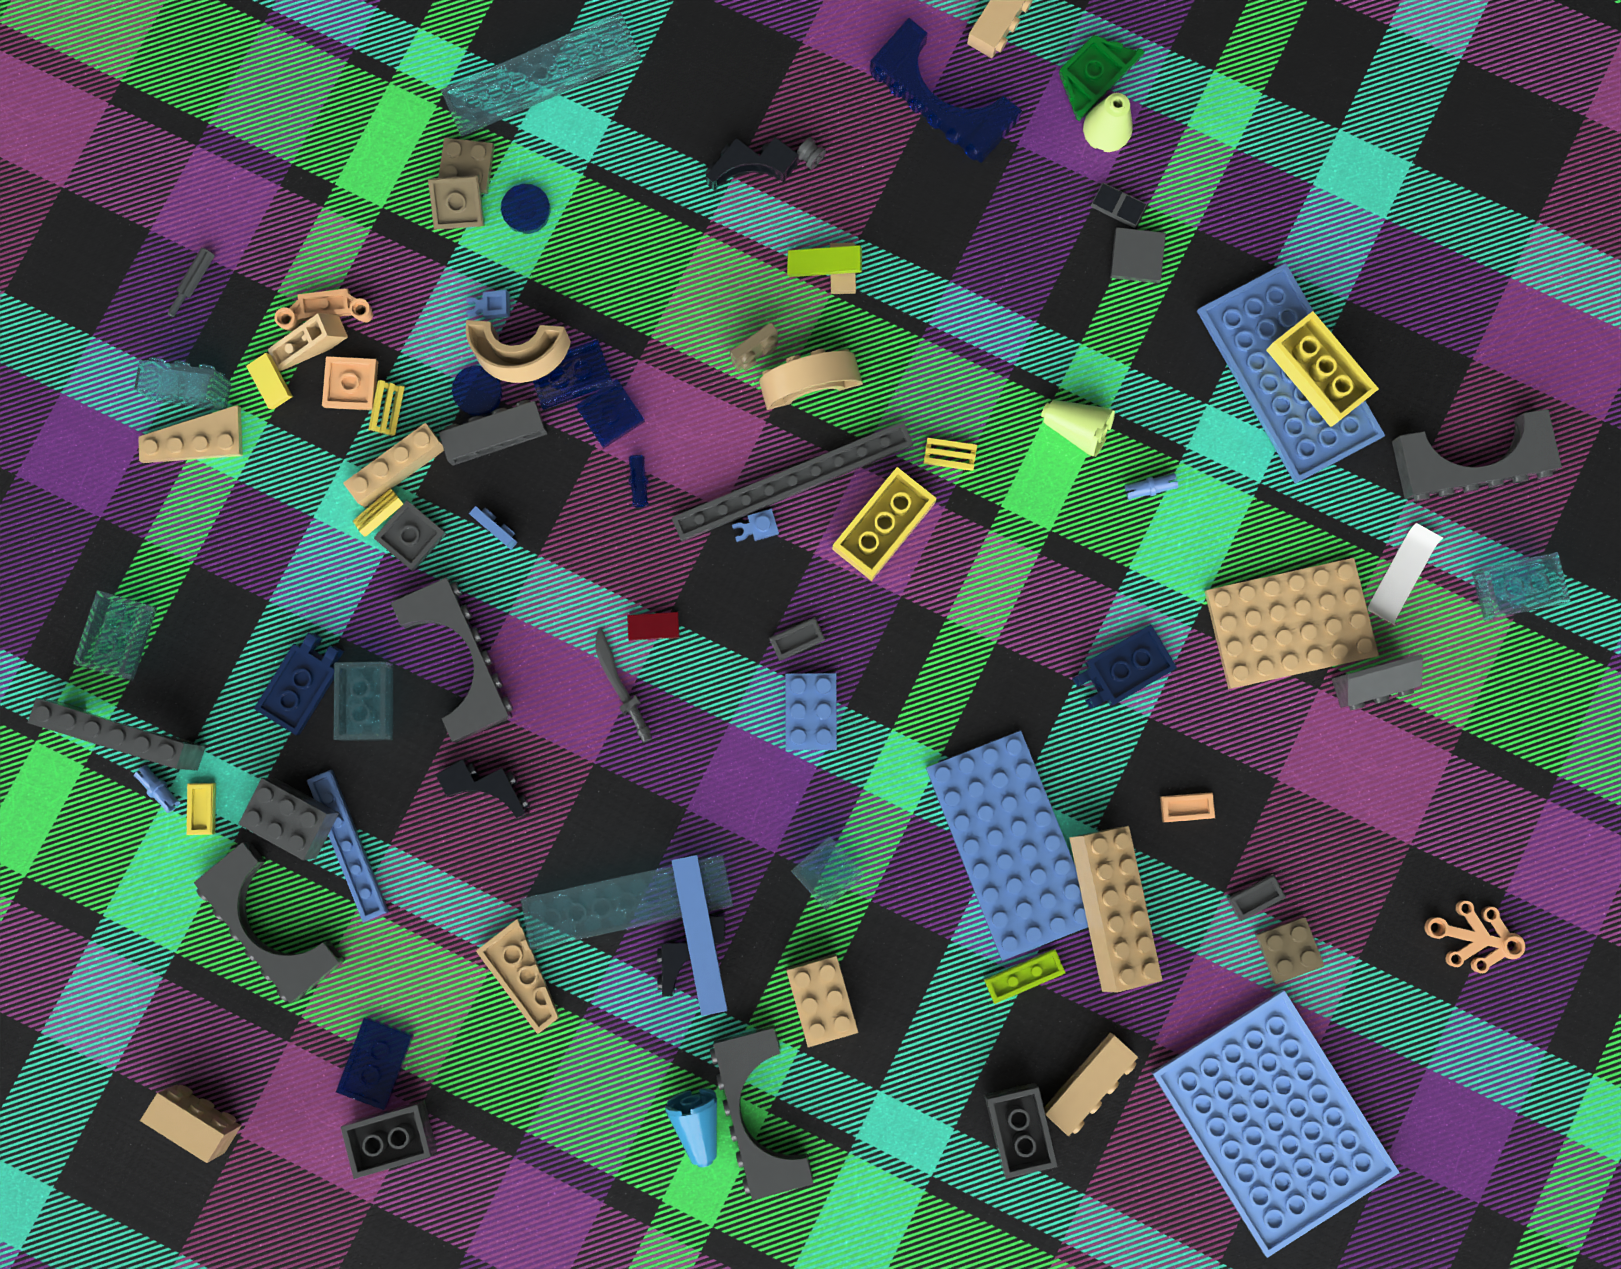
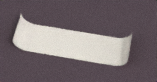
M1416 523L1405 537L1368 606V611L1396 626L1395 621L1434 548L1443 537Z

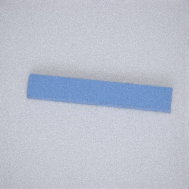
M333 770L308 779L307 782L313 798L339 812L328 836L362 922H367L388 913V908Z
M698 855L671 860L701 1016L727 1011Z

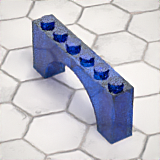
M908 18L870 60L872 77L880 83L884 82L894 96L902 97L907 101L908 106L915 113L920 112L925 116L927 122L933 128H939L943 131L951 143L960 145L970 159H976L982 163L1017 124L1022 110L1004 95L996 102L977 109L955 107L934 95L925 84L918 66V57L926 45L928 33L912 19Z

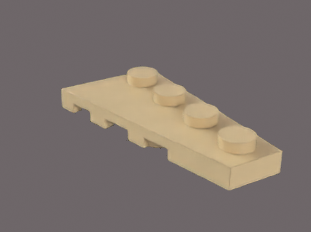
M236 405L139 436V461L142 463L243 456L241 407Z
M518 918L477 949L476 952L535 1032L539 1034L560 1016Z

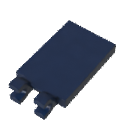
M1149 625L1085 662L1088 670L1072 678L1077 687L1090 680L1092 681L1098 693L1085 700L1088 707L1092 709L1106 700L1110 706L1117 704L1177 669V666L1153 626Z
M308 632L301 646L298 644L292 645L254 707L256 711L294 735L301 734L339 671L333 665L344 653L337 646H329L324 656L314 651L323 640L316 633L311 634Z

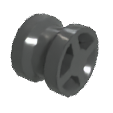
M810 137L802 143L796 153L799 155V160H804L806 166L812 170L821 162L826 154V150L823 147H818L815 144V140Z

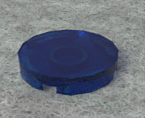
M520 184L506 192L501 201V213L505 223L512 230L523 232V234H531L539 231L547 224L551 213V206L547 195L541 188L532 184Z
M473 365L464 368L457 374L452 384L454 402L462 411L470 415L488 414L499 405L502 399V384L500 379L490 375L482 366Z

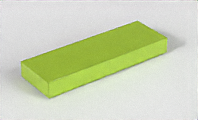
M860 245L788 250L787 275L789 277L862 272V247Z
M1052 949L984 979L993 1003L996 1004L1065 974V970L1056 950Z

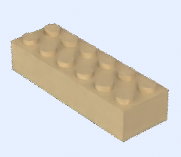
M1129 826L1070 837L1102 992H1121L1163 981Z

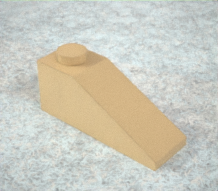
M317 313L268 348V351L278 370L283 371L332 349L348 338L339 315Z

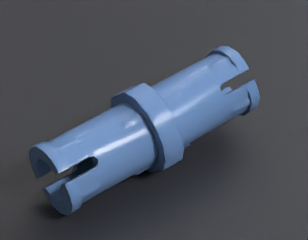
M1172 473L1157 478L1148 477L1144 481L1125 484L1126 492L1134 490V492L1126 494L1127 499L1131 500L1148 495L1155 496L1156 493L1178 489L1177 481L1169 483V481L1177 479L1176 474Z
M148 765L138 769L141 772L140 774L135 772L134 777L147 789L148 796L155 798L166 813L176 809L173 806L174 804L177 807L180 805V801L167 789V783L159 780Z

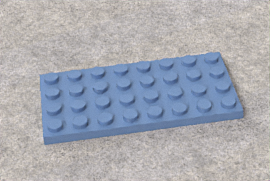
M1285 263L1199 308L1197 312L1296 484L1383 438L1385 434L1366 401L1362 402L1339 422L1330 427L1266 351L1274 341L1313 311Z
M1021 731L926 767L1002 961L1088 927L1075 864Z

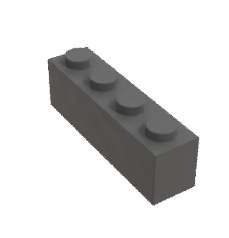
M524 400L517 403L514 408L508 410L507 408H500L492 412L493 415L484 418L483 416H476L468 420L469 423L446 426L444 431L438 433L447 461L454 466L547 435L537 403Z

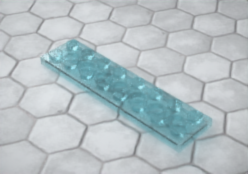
M621 12L443 88L441 92L460 135L465 136L640 60L641 56Z
M723 855L699 860L708 911L734 906ZM673 866L521 898L530 950L682 917Z

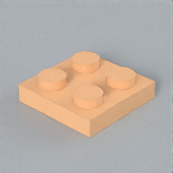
M326 357L322 406L324 408L372 410L376 393L378 361L376 359Z

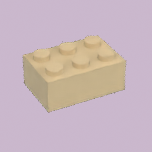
M836 954L787 968V975L808 1047L858 1033Z
M175 1085L158 1092L142 1116L141 1122L206 1163L226 1152L241 1128V1125L236 1123L234 1116L214 1109L212 1102L192 1095L193 1091L184 1085Z

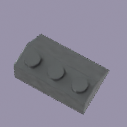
M1422 654L1332 678L1340 708L1349 706L1351 711L1366 707L1365 701L1374 700L1375 704L1390 700L1389 695L1398 693L1399 697L1413 694V688L1422 686L1423 657Z

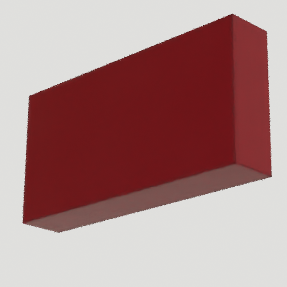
M678 612L627 615L629 641L680 638Z

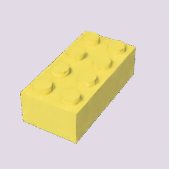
M1313 311L1274 341L1266 350L1330 427L1379 390Z
M896 467L833 544V550L872 581L933 507L937 498Z

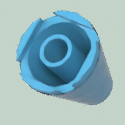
M699 1089L700 1094L692 1095L690 1090L669 1099L665 1110L691 1163L698 1167H707L717 1157V1097L715 1091L711 1089Z

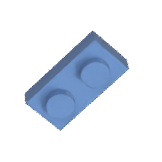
M475 506L469 513L510 550L518 543L512 538L515 533L505 524L499 527L494 522L497 517L486 508L481 511Z

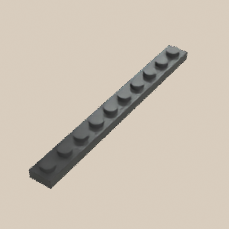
M903 421L671 518L680 540L683 542L912 447L913 442Z

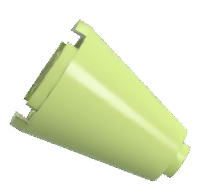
M1113 93L1088 112L1084 120L1083 132L1085 139L1093 148L1102 149L1104 152H1112L1126 145L1133 130L1129 99L1121 93Z
M1052 400L1051 403L1045 404L1041 417H1044V423L1088 455L1096 457L1107 439L1105 437L1107 430H1111L1115 411L1105 407Z

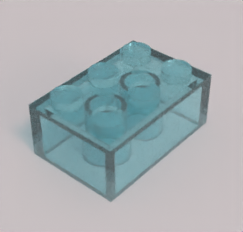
M150 357L149 361L139 360L134 390L155 402L223 410L228 405L231 382L223 376V373L217 372L215 367L199 364V367H191L189 363L183 361H174V364L165 363L163 359Z
M1558 552L1484 567L1472 572L1484 621L1571 602Z
M97 590L73 664L116 677L134 680L157 608Z
M388 662L334 663V740H393V664Z

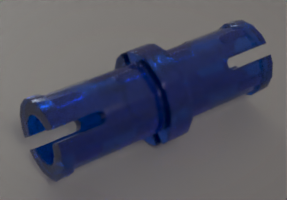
M632 455L628 457L630 465V478L628 481L632 490V507L649 506L647 497V484H649V480L645 473V456Z

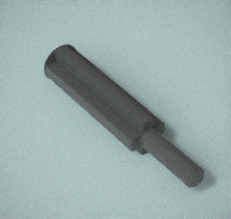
M201 247L176 290L179 294L168 311L169 316L174 317L186 297L190 299L215 256L211 251Z

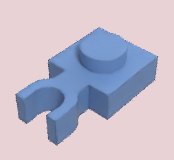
M507 290L483 292L482 300L466 298L468 304H476L473 310H466V314L470 317L479 316L481 313H483V317L486 319L510 317V293Z
M772 509L748 515L749 523L732 524L733 530L737 528L744 530L741 536L735 537L737 542L746 539L751 534H753L755 541L779 534Z

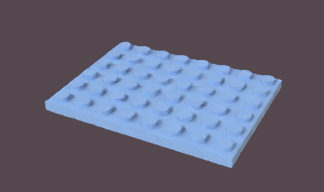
M1284 990L1274 994L1151 1072L1267 1258L1399 1174L1398 1169Z

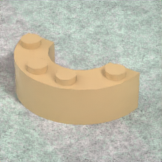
M466 320V337L478 362L490 375L506 382H529L547 375L562 362L571 343L564 327L539 325L536 334L529 341L521 345L509 346L499 342V336L491 322Z
M818 349L812 351L810 356L803 358L799 355L786 359L785 364L762 372L763 376L759 380L767 410L789 405L798 397L824 389H837L841 391L863 385L855 355L849 349L832 352Z

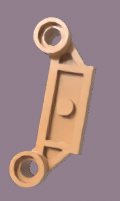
M348 289L298 294V300L290 308H280L274 317L275 322L282 329L294 331L299 327L300 323L308 321L317 313L339 315V317L352 315L355 319L366 323L372 320L373 312L366 300L354 298L350 295Z

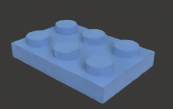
M836 673L785 674L786 750H837Z

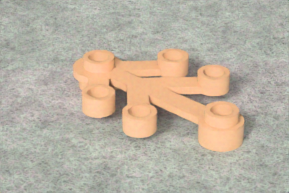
M1461 900L1456 904V911L1459 915L1465 916L1474 931L1449 926L1444 919L1438 917L1429 918L1425 923V932L1432 938L1441 939L1445 936L1471 941L1470 944L1459 951H1450L1446 954L1447 964L1453 967H1460L1464 960L1486 946L1496 947L1497 949L1484 958L1475 957L1471 961V968L1475 972L1486 973L1490 966L1504 957L1517 959L1525 951L1523 938L1518 934L1508 931L1500 919L1498 909L1495 907H1484L1481 911V917L1484 921L1491 922L1499 937L1489 935L1476 915L1474 905L1470 901ZM1465 903L1468 905L1466 913L1462 911V905ZM1489 910H1492L1494 913V916L1491 919L1487 917V912ZM1433 923H1436L1438 925V930L1436 932H1433L1431 930V925ZM1510 941L1514 944L1512 950L1507 948V944ZM1456 954L1458 962L1453 964L1451 958ZM1480 960L1484 964L1481 970L1477 968V963Z

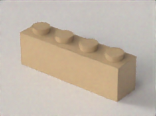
M990 0L970 31L967 44L990 58H993L997 51L1001 53L1008 41L1006 36L1009 31L1013 33L1020 22L1018 17L1022 11L1025 13L1028 11L1033 0Z
M424 423L343 484L357 503L367 508L390 488L392 489L443 452L442 442L433 430Z
M1109 1033L1044 1107L1045 1115L1067 1136L1072 1132L1076 1134L1085 1123L1083 1121L1089 1113L1093 1114L1099 1109L1102 1104L1100 1100L1105 1094H1111L1118 1087L1120 1077L1124 1073L1126 1075L1134 1069L1137 1064L1135 1060L1138 1057L1115 1035Z

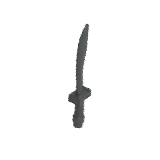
M598 629L595 643L597 656L609 681L623 702V705L619 708L625 716L629 712L642 742L650 741L652 739L649 726H646L637 708L641 702L636 695L632 699L622 684L616 670L612 651L603 630Z

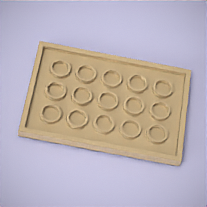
M1354 558L1204 591L1228 689L1379 656Z

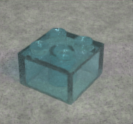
M830 836L791 870L825 910L864 876L862 871Z

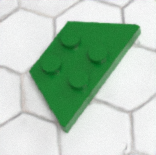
M1093 35L1060 68L1059 76L1078 121L1143 57L1145 51L1139 48L1137 51L1123 47L1122 43L1109 42L1105 38Z

